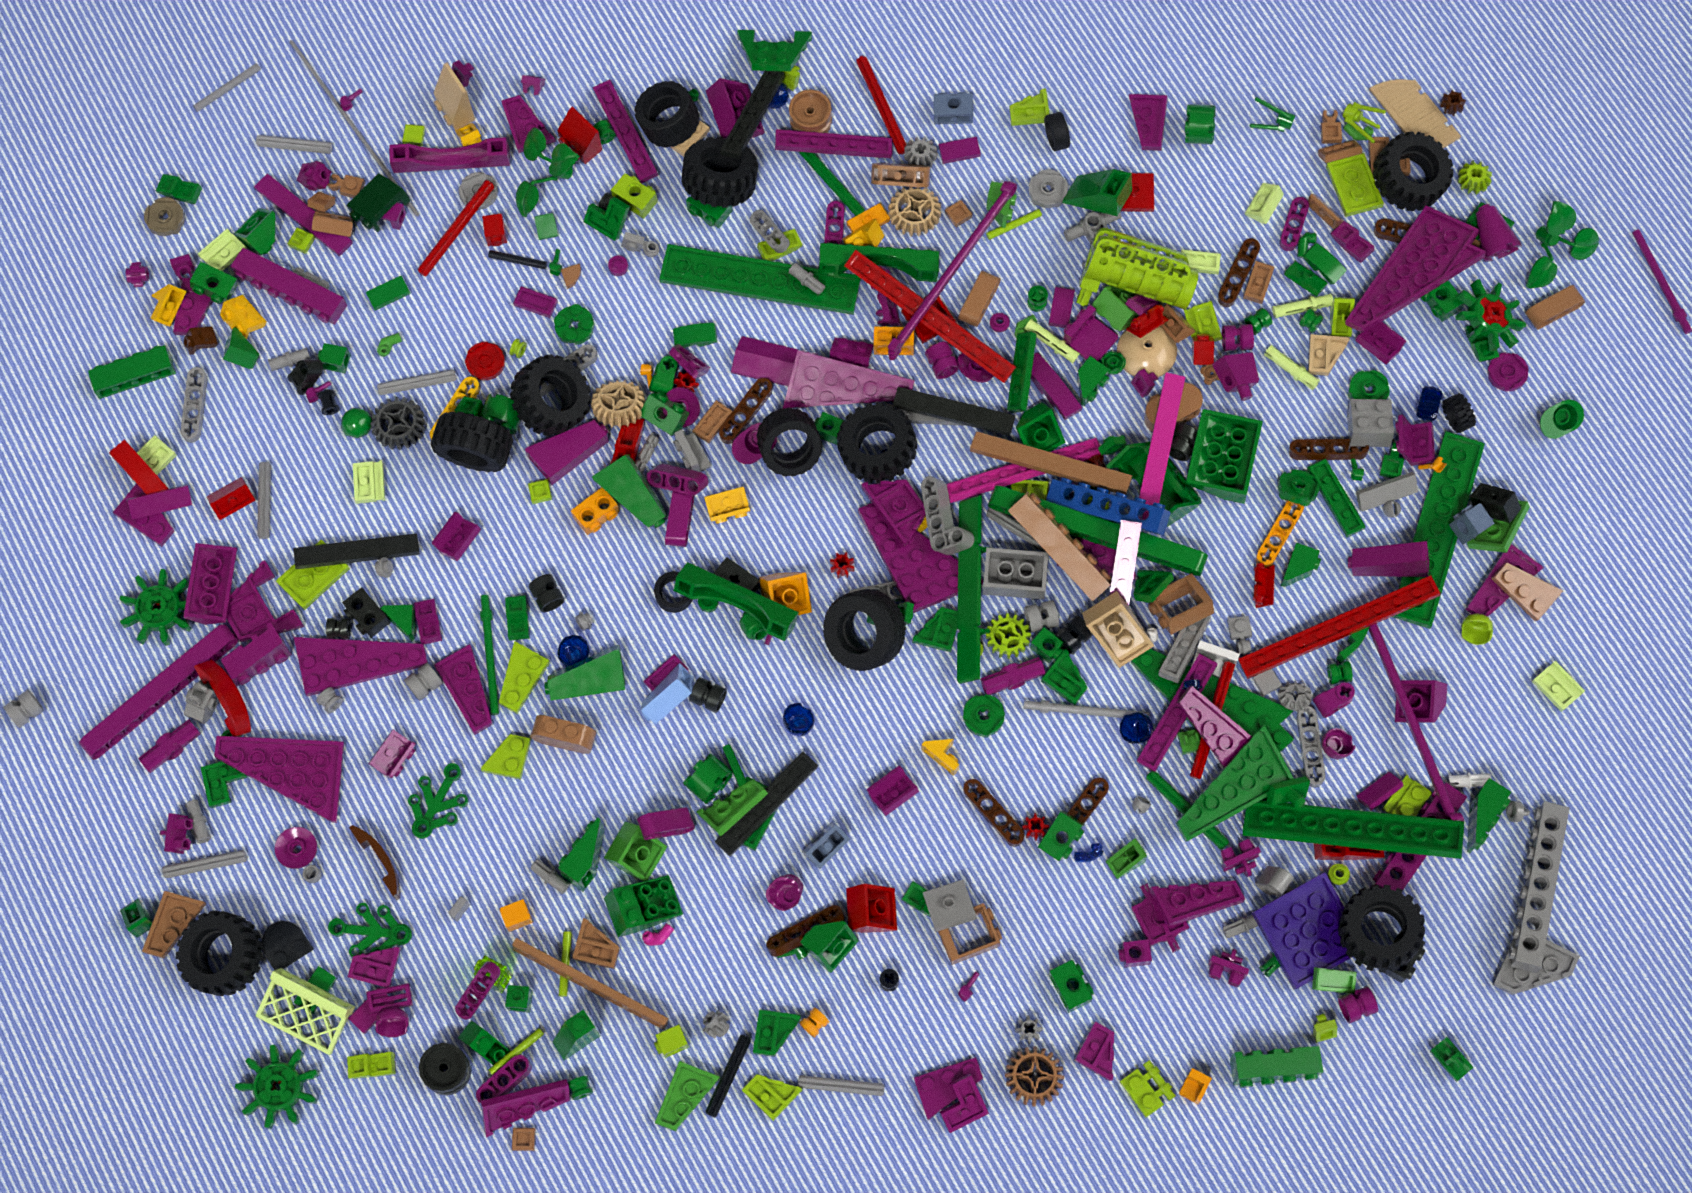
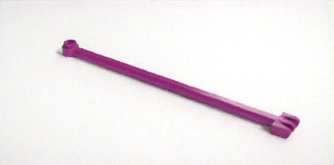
M1005 181L1000 189L1002 194L898 337L893 338L888 345L890 360H895L898 357L903 344L1006 202L1013 197L1017 190L1016 183Z
M1376 623L1369 627V632L1445 812L1446 820L1464 821L1463 815L1454 810Z

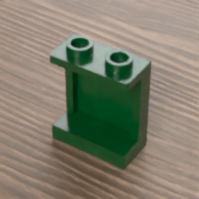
M378 173L346 206L350 210L349 215L356 222L361 221L368 230L373 229L379 232L380 228L377 222L398 201L406 206L411 200L402 187Z

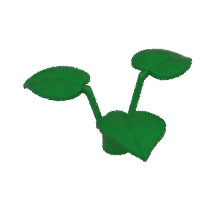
M531 128V131L527 134L524 142V155L530 161H535L539 156L550 162L549 173L552 177L533 180L531 183L523 181L519 185L516 192V205L523 217H527L538 202L539 192L534 185L551 180L557 181L558 178L569 179L573 172L572 166L580 157L568 145L563 143L558 144L554 148L551 155L552 159L544 156L541 152L546 148V139L544 134L537 128Z
M1553 201L1547 225L1541 226L1536 232V238L1542 242L1541 247L1545 249L1548 257L1542 256L1534 263L1526 287L1529 289L1549 285L1557 274V265L1552 262L1554 258L1547 246H1555L1561 241L1573 246L1570 255L1574 259L1584 260L1590 257L1599 245L1598 234L1592 228L1580 230L1576 234L1574 242L1558 236L1564 234L1565 230L1571 229L1576 222L1575 210L1566 203Z

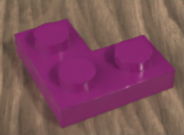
M970 1073L950 1082L959 1102L940 1111V1115L948 1132L952 1133L989 1114Z

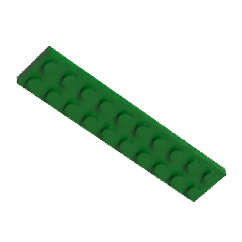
M667 244L659 278L660 283L854 315L861 278L857 275L846 273L824 275L818 274V269L801 266L808 273H813V277L825 286L821 294H816L806 285L802 286L797 278L789 274L792 264Z
M1445 431L1438 456L1442 457L1443 460L1441 462L1447 463V465L1440 473L1433 470L1412 543L1427 541L1429 576H1432L1440 591V596L1392 617L1431 629L1458 538L1449 524L1455 520L1453 516L1467 507L1485 443ZM1402 577L1398 589L1426 577Z
M1262 800L1246 808L1243 836L1462 858L1464 821L1310 805L1295 808L1291 803L1271 806L1267 801Z

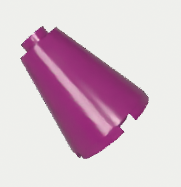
M1486 204L1478 208L1479 211L1476 213L1481 249L1486 251V256L1483 258L1485 262L1493 261L1492 257L1494 256L1498 257V259L1517 251L1518 247H1522L1520 240L1495 206Z

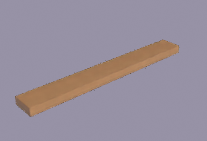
M977 431L970 446V452L1085 483L1093 487H1100L1114 493L1118 492L1126 495L1132 480V475Z
M515 938L512 944L513 951L665 1030L669 1018Z

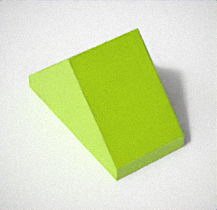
M1355 298L1333 299L1330 308L1331 336L1351 337L1352 328L1345 325V321L1354 309Z

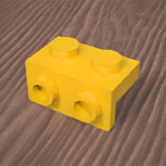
M244 295L223 302L220 312L222 320L231 329L236 327L246 339L250 332L265 327L267 321Z
M744 486L704 496L710 521H715L716 524L726 522L727 517L734 515L735 518L747 516L746 512L750 511Z

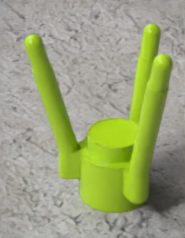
M1356 102L1353 105L1348 104L1343 112L1344 122L1354 127L1371 143H1375V140L1355 122L1358 123L1361 120L1380 129V125L1363 117L1361 109L1385 114L1386 110L1360 105Z

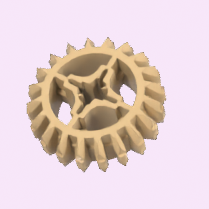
M903 187L901 193L896 191L895 197L891 198V204L888 206L891 224L895 225L897 231L902 229L903 235L909 232L911 237L913 233H917L919 237L922 231L927 235L928 229L933 230L934 224L938 225L939 218L941 217V204L938 203V197H934L933 191L928 193L927 187L923 190L920 187H916V189L909 187V190ZM907 203V207L902 212H899L901 206ZM930 209V214L923 219V214Z
M617 379L614 383L609 381L608 385L602 384L601 388H596L592 396L591 408L594 417L597 418L598 422H602L604 426L610 424L611 428L615 425L619 428L622 425L628 427L629 423L635 424L636 419H641V409L646 400L639 386H635L633 382L627 384L626 380L619 382Z

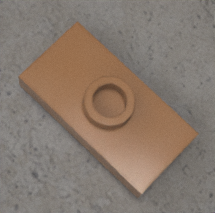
M1355 140L1318 150V156L1325 163L1362 154V147Z
M716 400L692 432L709 444L733 411Z

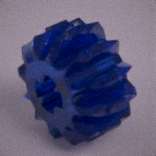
M1425 386L1422 389L1416 412L1417 418L1425 421H1434L1436 419L1443 394L1442 390L1432 386Z

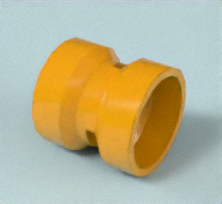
M814 1007L810 1011V1015L807 1018H803L799 1024L815 1038L819 1034V1030L827 1026L829 1020Z

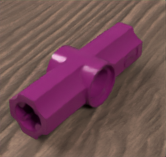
M1037 657L1021 664H1009L999 672L981 678L980 681L985 694L992 695L1005 689H1017L1027 681L1045 675L1042 661Z
M188 719L172 733L168 732L159 737L156 745L138 759L147 771L151 773L167 760H173L183 752V748L201 735V733Z

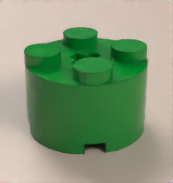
M1187 104L1188 117L1185 122V143L1213 144L1216 106Z
M492 394L488 395L479 417L496 422V424L507 429L511 435L516 434L521 420L517 417V411L513 410V400L496 394L495 397H492Z
M709 754L704 761L699 760L693 767L695 772L693 775H689L683 784L701 801L708 804L716 797L715 794L719 790L722 791L732 778L733 772L717 757Z

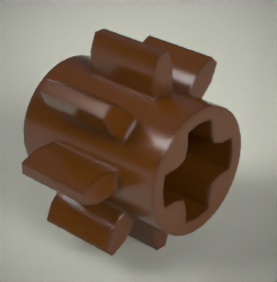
M1451 90L1449 95H1443L1440 107H1444V114L1448 113L1455 116L1457 111L1462 113L1466 102L1465 99H1462V93Z

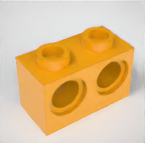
M874 326V355H888V345L893 338L898 337L904 327ZM914 331L901 347L899 355H914Z
M603 488L597 490L571 510L573 519L587 535L591 532H597L602 527V524L613 520L618 515V512H620L616 501ZM602 504H609L607 509H600ZM586 516H593L591 521H584Z

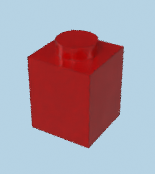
M502 213L482 216L487 245L500 246L507 243Z
M1202 333L1197 334V337H1192L1193 365H1212L1214 363V339L1209 334Z

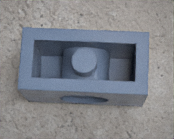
M972 93L934 94V125L973 123Z
M1479 503L1475 507L1470 504L1453 516L1455 520L1449 526L1462 545H1464L1495 523L1482 504Z
M831 822L802 853L815 867L821 869L850 838L837 824Z

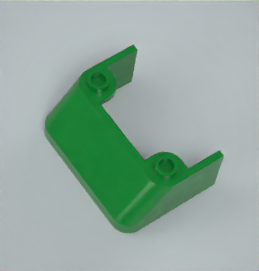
M1150 442L1128 444L1106 465L1107 468H1119V472L1132 475V479H1135L1141 486ZM1169 458L1159 504L1165 505V509L1171 512L1167 527L1196 509L1202 502L1195 490L1186 484V479Z

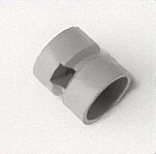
M1053 600L1043 602L1039 607L1036 604L1024 607L1030 633L1040 631L1044 626L1047 629L1059 626L1058 613ZM1044 613L1046 619H1042L1041 614Z
M425 663L418 669L417 675L412 673L404 679L406 685L419 701L429 694V689L435 690L443 684L428 663Z
M29 690L19 695L17 701L12 700L3 707L18 728L28 723L29 717L35 718L44 711L41 704Z

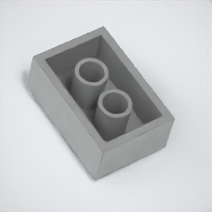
M986 548L983 595L1044 599L1048 553Z

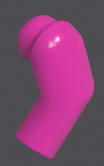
M666 923L659 932H644L642 939L649 946L662 945L674 929Z

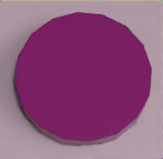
M1505 352L1500 353L1499 358L1490 361L1487 374L1493 386L1508 392L1520 389L1525 384L1529 370L1527 363L1518 354Z

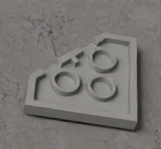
M1513 939L1493 982V986L1514 995L1570 977L1580 956L1546 940L1542 968L1537 973H1532L1510 967L1512 959H1509V951L1511 946H1514L1515 939ZM1523 942L1526 949L1532 950L1530 944Z

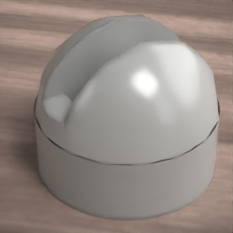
M1389 501L1383 506V512L1387 517H1397L1401 512V506L1395 501Z
M1138 795L1132 804L1134 811L1137 808L1140 809L1139 814L1145 813L1151 806L1147 799Z
M315 865L305 867L302 873L303 878L309 883L318 882L322 876L320 869Z

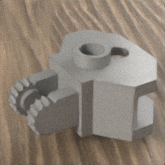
M200 680L198 683L195 682L193 688L188 690L184 715L188 718H194L202 724H205L212 717L219 699L210 683L203 684L202 680Z

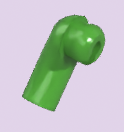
M1347 123L1343 129L1354 140H1367L1350 124ZM1370 126L1364 127L1363 130L1372 137L1373 129Z
M1033 314L1017 322L1014 333L1016 338L1017 334L1028 332L1024 328L1031 318L1037 323Z
M396 333L382 338L378 345L377 353L382 357L387 356L393 345L402 342L400 334Z

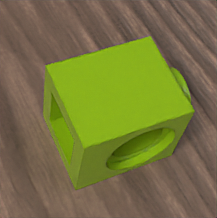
M679 1024L655 1035L657 1041L654 1044L658 1054L663 1053L665 1058L689 1048Z

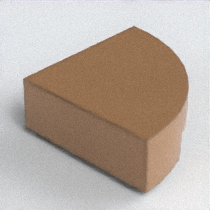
M580 263L561 269L567 289L573 287L581 275Z

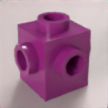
M319 161L304 163L301 166L296 181L312 191L326 189L332 171Z

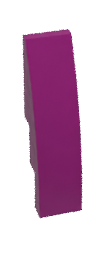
M1038 352L1034 354L1031 380L1040 393L1046 396L1053 408H1057L1064 420L1082 411V406L1058 374Z

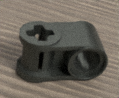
M317 358L297 362L287 379L294 384L299 395L306 394V390L313 387L323 372V364Z

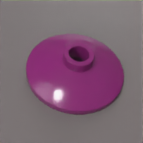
M961 353L957 359L958 368L967 378L982 383L988 382L993 378L991 373L965 354Z
M684 387L674 388L666 394L670 401L686 405V411L690 414L683 427L692 425L700 413V404L697 396L691 390ZM663 408V414L667 417V410Z
M292 827L285 830L279 835L275 843V855L278 861L283 866L291 869L307 866L317 853L315 836L309 830L302 827ZM300 846L301 851L299 853H295L294 849Z

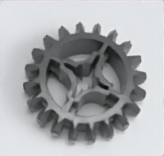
M395 397L393 402L388 398L386 405L381 402V409L375 408L376 415H372L373 422L370 424L376 440L381 442L384 447L389 445V448L392 450L395 446H397L398 450H401L402 445L409 448L408 443L410 442L416 445L415 438L421 439L420 432H425L423 425L426 424L423 418L424 413L420 411V406L415 405L412 400L408 402L405 397L401 401L398 397ZM410 414L413 416V424L411 427L407 423ZM385 420L389 424L387 432L383 431Z

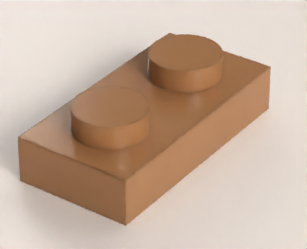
M1255 261L1243 299L1259 304L1263 303L1275 268L1274 266Z

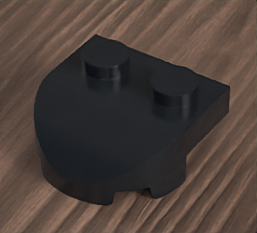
M284 920L274 922L265 930L262 937L263 953L274 970L284 969L314 950L301 927L294 922Z

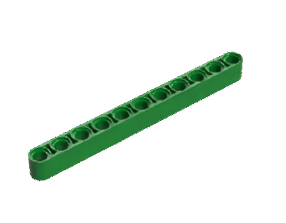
M994 486L988 507L1012 516L1008 512L1009 508L1024 493L1002 486ZM1040 499L1041 506L1053 512L1056 522L1059 525L1061 523L1064 524L1069 530V535L1117 550L1119 524ZM1140 532L1137 557L1188 574L1192 573L1195 576L1202 575L1208 558L1206 553Z

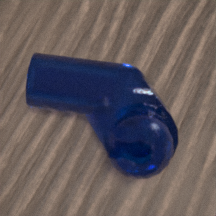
M1093 843L1091 845L1092 851L1074 852V861L1092 862L1101 857L1104 852L1102 851V844Z

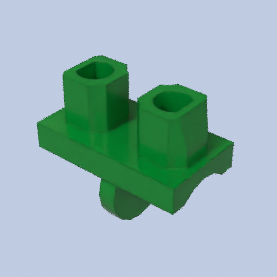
M1448 1037L1430 1050V1053L1456 1082L1474 1068Z

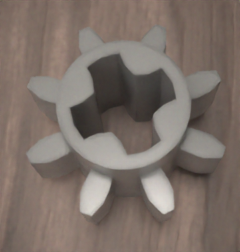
M719 1010L716 1013L711 1011L703 1019V1024L706 1026L703 1031L713 1038H716V1036L722 1037L729 1030L727 1021L730 1018Z
M1027 1016L1024 1022L1018 1020L1021 1028L1015 1029V1032L1021 1034L1019 1041L1026 1039L1028 1044H1031V1039H1040L1039 1035L1036 1034L1043 1030L1042 1027H1037L1039 1019L1032 1021ZM1025 1026H1026L1027 1028H1029L1030 1026H1032V1027H1033V1031H1032L1033 1034H1032L1031 1032H1029L1028 1034H1026V1033H1025Z

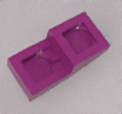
M1345 221L1331 233L1334 240L1360 263L1374 252V245L1359 236V231Z
M435 599L415 602L414 607L421 644L442 641Z

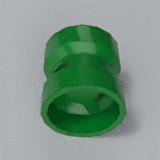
M1037 285L1029 290L1027 305L1032 311L1040 312L1045 309L1048 299L1047 290Z
M1260 308L1254 315H1249L1244 319L1245 324H1252L1254 335L1260 333L1262 328H1267L1273 323L1271 316L1264 308Z
M1349 661L1342 662L1339 665L1335 663L1327 665V675L1331 685L1338 684L1339 681H1344L1345 683L1352 682L1353 674Z

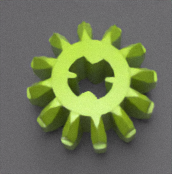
M1474 160L1470 164L1465 163L1458 173V183L1462 184L1461 190L1468 189V194L1474 191L1476 195L1480 191H1486L1492 182L1490 179L1492 172L1488 171V166L1483 167L1482 161L1478 164Z

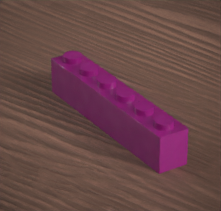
M245 248L241 249L230 266L238 280H246L256 289L261 290L262 288L272 297H280L288 305H296L306 314L311 315L312 313L324 323L330 322L335 325L347 307L342 296Z

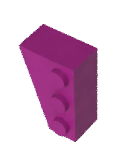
M272 623L266 626L268 630L260 636L254 634L251 637L253 641L245 647L243 645L238 646L221 659L236 686L248 683L252 677L257 674L266 673L271 666L285 662L292 655Z

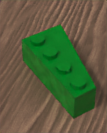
M1319 1046L1291 1048L1289 1052H1285V1049H1273L1267 1051V1054L1257 1050L1246 1053L1245 1056H1243L1242 1052H1234L1230 1058L1233 1085H1240V1088L1252 1087L1253 1083L1261 1082L1262 1086L1275 1084L1276 1080H1283V1083H1292L1297 1081L1296 1078L1305 1077V1081L1317 1080L1318 1076L1324 1072Z

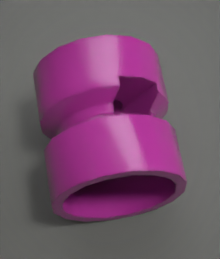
M1240 324L1238 328L1235 325L1222 326V346L1224 351H1236L1237 347L1241 350L1253 349L1254 333L1252 324Z
M939 342L926 350L925 355L929 364L933 365L932 370L937 379H945L958 372L957 360L952 356L953 351L948 342Z
M1367 986L1355 990L1354 995L1348 993L1338 997L1340 1010L1349 1024L1360 1020L1362 1015L1367 1017L1378 1012L1376 999Z

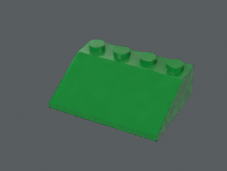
M1202 409L1186 484L1221 499L1245 504L1263 421Z

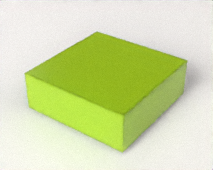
M405 124L403 144L423 146L425 126Z
M548 479L528 483L532 504L552 500Z

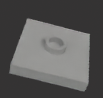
M964 880L923 892L935 932L977 919Z

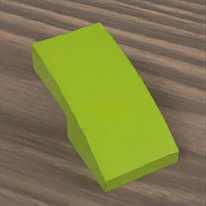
M792 229L783 232L789 239V247L782 253L774 251L766 241L758 243L757 249L762 259L773 261L801 248L803 244L796 230ZM778 238L775 239L779 245L781 243Z
M394 1052L372 1055L361 1054L347 1057L348 1079L396 1074Z

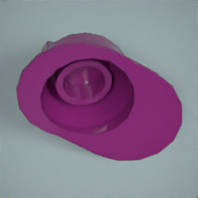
M761 423L751 425L734 439L732 454L738 462L753 464L762 458L757 444V432ZM777 437L775 438V440H774L773 443H772L771 450H772V449L775 447V445H776Z

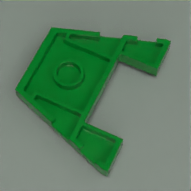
M737 30L738 40H740L741 47L746 53V58L752 71H791L799 60L800 53L805 51L807 43L812 40V32L795 31L794 43H787L785 41L778 43L767 41L754 42L755 30Z

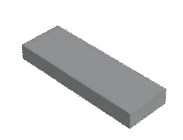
M1410 472L1356 491L1359 509L1363 512L1389 501L1417 493L1416 474Z

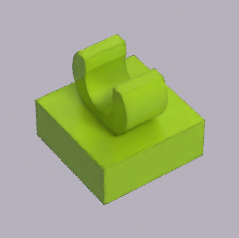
M795 65L791 71H780L784 72L785 76L781 84L794 91L798 86L800 77L798 71L800 68Z
M296 228L287 244L290 248L306 254L314 242L315 236L300 228Z
M1325 1014L1317 1015V1021L1313 1027L1315 1042L1318 1043L1337 1037L1338 1026L1335 1019L1327 1021Z

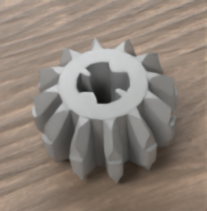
M916 136L915 142L909 140L908 146L904 148V158L908 161V164L932 167L933 161L937 159L936 146H933L932 140L926 142L925 136L922 140H919Z

